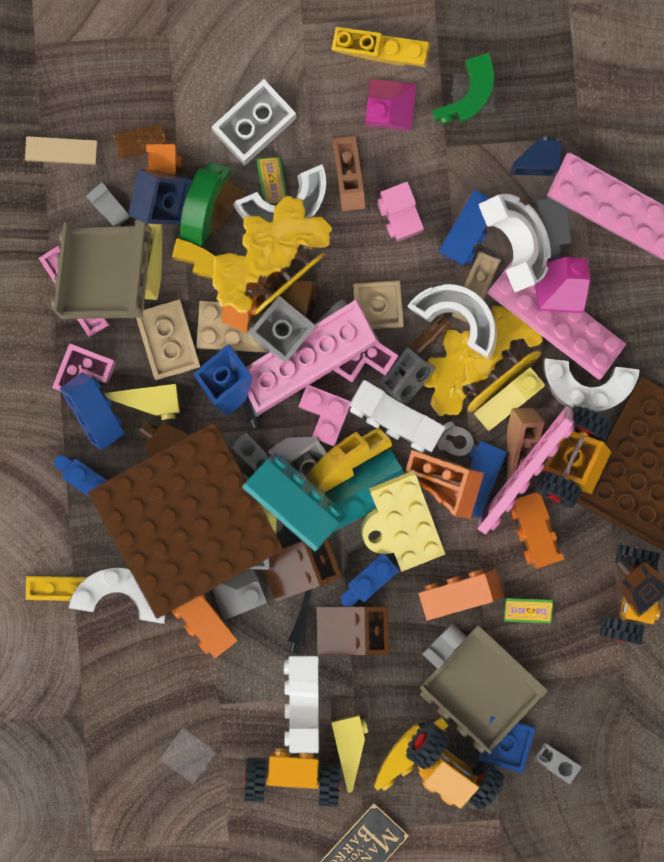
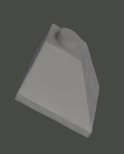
M278 296L247 335L269 353L286 363L316 326L283 298Z
M287 437L268 450L270 456L276 452L278 455L285 457L296 471L302 472L305 476L327 454L316 437Z
M248 569L211 589L224 620L268 602L254 569Z

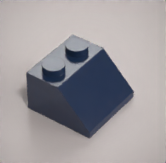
M541 137V140H537L513 162L509 169V175L556 177L561 167V141H556L555 137Z
M138 169L128 215L146 224L181 225L182 211L192 179L157 170Z

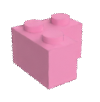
M408 182L380 192L377 205L381 215H386L389 224L386 225L390 238L395 237L396 242L423 232L424 228L415 208L416 202Z
M379 342L337 367L334 371L353 382L363 365L367 363L386 375L398 355Z
M69 343L52 388L60 391L62 386L82 372L90 377L94 376L100 382L108 384L116 362Z
M308 385L298 407L320 416L312 437H316L318 441L334 447L351 401Z

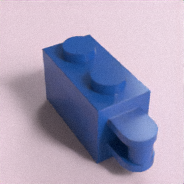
M58 456L54 460V466L64 473L62 479L88 497V491L108 481L79 459L75 458L74 461H71L65 456Z
M384 553L379 555L348 583L350 588L341 596V603L346 607H351L359 599L365 602L399 570Z

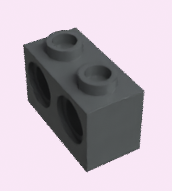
M407 347L378 384L393 398L408 405L435 371L436 367L424 356Z

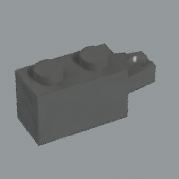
M551 198L536 200L534 203L535 207L532 208L536 211L546 228L551 249L550 261L560 259L561 252L565 251V246L571 244L567 208Z

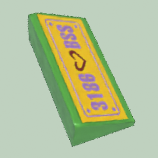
M280 157L256 159L263 199L268 204L275 206L283 197L287 196Z
M504 598V622L551 623L553 600Z

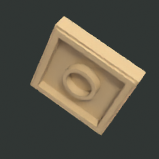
M400 280L353 284L354 301L357 300L360 303L373 330L404 327Z

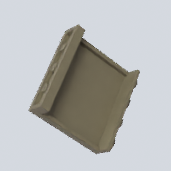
M135 220V226L71 228L67 222H63V231L59 234L61 248L60 253L57 254L58 274L54 278L56 292L55 297L52 298L53 311L61 319L143 317L152 232L150 226L140 220Z
M479 625L461 642L441 667L436 669L419 687L422 690L420 695L429 704L434 701L440 707L437 711L447 721L452 718L457 723L455 728L464 737L469 734L475 740L472 744L482 754L485 750L490 754L495 746L536 702L548 692L544 686ZM491 716L496 717V718L489 724V721H490Z

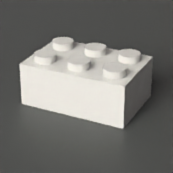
M263 79L212 126V131L245 166L296 119V113Z

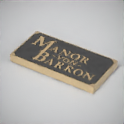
M373 803L320 862H386L409 835Z

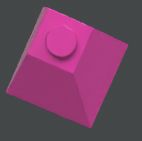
M370 79L365 126L412 131L416 84Z
M563 257L547 262L546 266L549 269L540 282L535 284L538 311L583 313L590 283L588 258Z

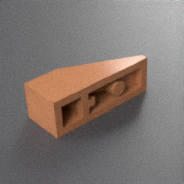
M356 136L332 138L341 210L365 209Z
M512 408L507 427V480L541 438L544 421L534 408Z

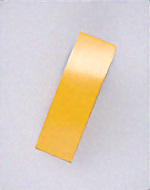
M177 238L172 258L194 264L193 274L213 279L215 256L193 243Z

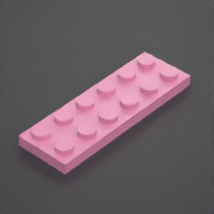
M567 153L547 197L664 260V205L572 153Z
M511 262L487 294L600 380L626 346V343L586 312L538 311L535 284L514 292L506 270L511 267Z
M357 300L315 324L316 327L286 363L268 353L246 367L253 376L248 396L256 413L261 414L379 343Z
M566 406L484 509L479 519L478 530L484 534L489 529L494 530L500 523V516L504 510L509 512L515 504L514 498L518 493L523 494L530 485L529 479L533 474L537 476L545 465L543 462L546 457H552L559 448L558 443L561 438L564 437L566 439L573 431L574 427L572 425L575 422L573 420V410Z

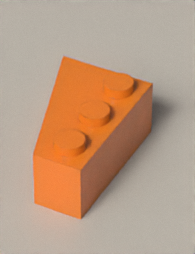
M146 144V152H148L147 170H157L178 175V169H182V155H178L175 144Z
M275 271L268 276L267 287L270 290L274 279H278L281 272ZM261 276L259 281L264 283V278ZM249 282L246 285L248 288L255 290L257 287L259 289L262 288L259 284L255 282ZM247 291L244 292V294H245L246 296H250V295H251L250 292H247ZM253 296V304L246 313L237 312L232 306H222V322L247 334L256 317L255 311L262 305L266 296Z
M412 450L405 473L414 471L419 485L424 490L430 492L439 503L444 504L454 516L470 519L484 473L428 453Z
M535 492L514 499L516 502L510 509L512 519H517L520 528H516L519 541L525 542L527 550L523 551L527 564H532L533 568H540L565 560L563 554L559 552L556 543L557 537L552 530L542 496Z
M482 569L468 573L469 577L461 579L460 576L447 579V584L439 586L438 582L424 586L425 591L420 592L419 597L426 620L494 602L503 597L504 593L497 570L494 569L483 573Z
M204 594L173 610L172 613L177 619L181 617L187 623L184 625L185 629L192 637L196 635L201 642L198 645L206 655L211 653L216 658L235 644L237 639L221 616L206 600L207 598Z

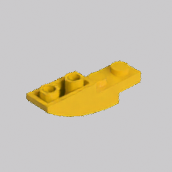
M336 27L331 50L388 64L426 67L430 44L425 41L383 36L377 32Z
M379 427L362 437L355 432L325 454L307 474L306 478L313 486L320 488L325 493L353 477L352 469L391 447V440Z
M440 717L434 724L447 733L445 728L448 727V724ZM417 723L396 742L384 759L374 783L377 791L381 788L385 791L395 783L393 780L400 774L405 776L414 769V763L406 757V749L409 747L408 743L413 740L412 736L417 734L416 731L418 729H421Z

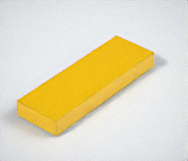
M26 576L25 600L70 601L77 587L88 577Z

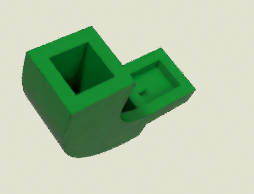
M489 53L465 61L464 65L470 82L469 92L459 102L432 110L431 115L434 123L440 121L441 124H446L454 121V117L457 116L459 125L474 118L482 110L489 98L494 81L493 66Z
M211 162L207 164L205 169L199 168L185 199L180 225L181 240L200 246L204 244L211 233L212 212L216 198L231 176V168Z

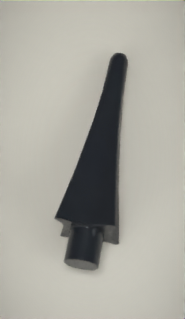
M247 395L246 401L242 404L246 423L250 422L252 429H257L261 427L259 418L262 416L256 413Z
M311 590L305 592L299 615L288 639V642H291L289 652L298 654L300 645L304 646Z

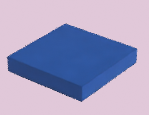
M491 716L490 721H489V724H490L496 717ZM518 722L495 746L490 754L486 750L483 754L479 751L477 760L523 773L536 727Z

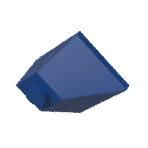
M230 344L225 346L193 373L214 406L226 416H229L246 401L253 376Z

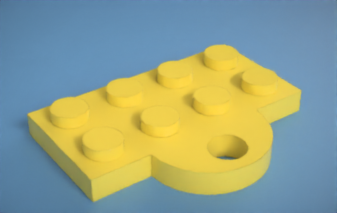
M414 471L369 488L377 509L371 511L363 520L361 534L366 546L370 550L379 554L394 552L401 572L445 555ZM374 530L380 531L378 538H368L370 532Z

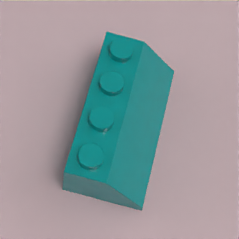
M391 449L353 468V477L324 493L329 500L338 504L347 515L334 531L377 509L369 488L405 474Z
M276 452L242 486L314 551L319 548L347 516L338 504L329 500L320 488L313 486L302 472L296 471L285 457L278 455Z

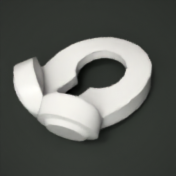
M452 421L444 424L445 429L437 442L439 450H445L456 456L468 454L474 444L472 435L467 430L455 426ZM461 435L466 439V446L463 449H457L454 447L453 442L446 439V436L456 437Z

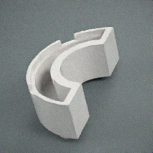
M322 164L297 176L299 189L296 198L303 201L305 218L313 217L318 211L325 195L326 175ZM258 192L233 203L236 211L243 219L244 217L261 216L267 222H273L275 206L262 200Z
M500 194L478 205L487 226H495L501 229L512 244L513 262L511 267L506 270L514 292H518L540 282L549 269L546 266L547 259L551 258L550 242L542 220L529 204L524 205L519 201L520 198L515 195Z
M443 284L442 286L424 290L407 306L412 312L430 323L443 313L455 312L463 315L470 325V338L467 345L488 360L491 359L497 343L496 322L486 303L473 291L458 285Z
M546 358L542 360V371L546 386L557 401L570 409L574 406H581L582 408H588V410H594L595 413L610 409L622 402L633 390L640 371L638 369L615 367L612 369L610 378L604 385L589 388L579 384L573 378L569 370V361Z
M365 380L361 383L349 405L351 413L360 418L364 415L367 417L366 423L377 429L379 425L386 428L387 435L396 440L402 437L411 442V447L421 453L424 450L432 452L445 429L443 425L403 405Z
M110 568L92 574L77 587L69 604L71 609L93 612L96 603L103 596L109 593L120 592L128 595L136 603L139 610V620L163 624L165 620V615L158 619L155 618L129 569Z
M289 656V660H284V674H289V680H285V695L290 696V704H285V719L290 718L289 732H285V746H289L290 753H318V656Z

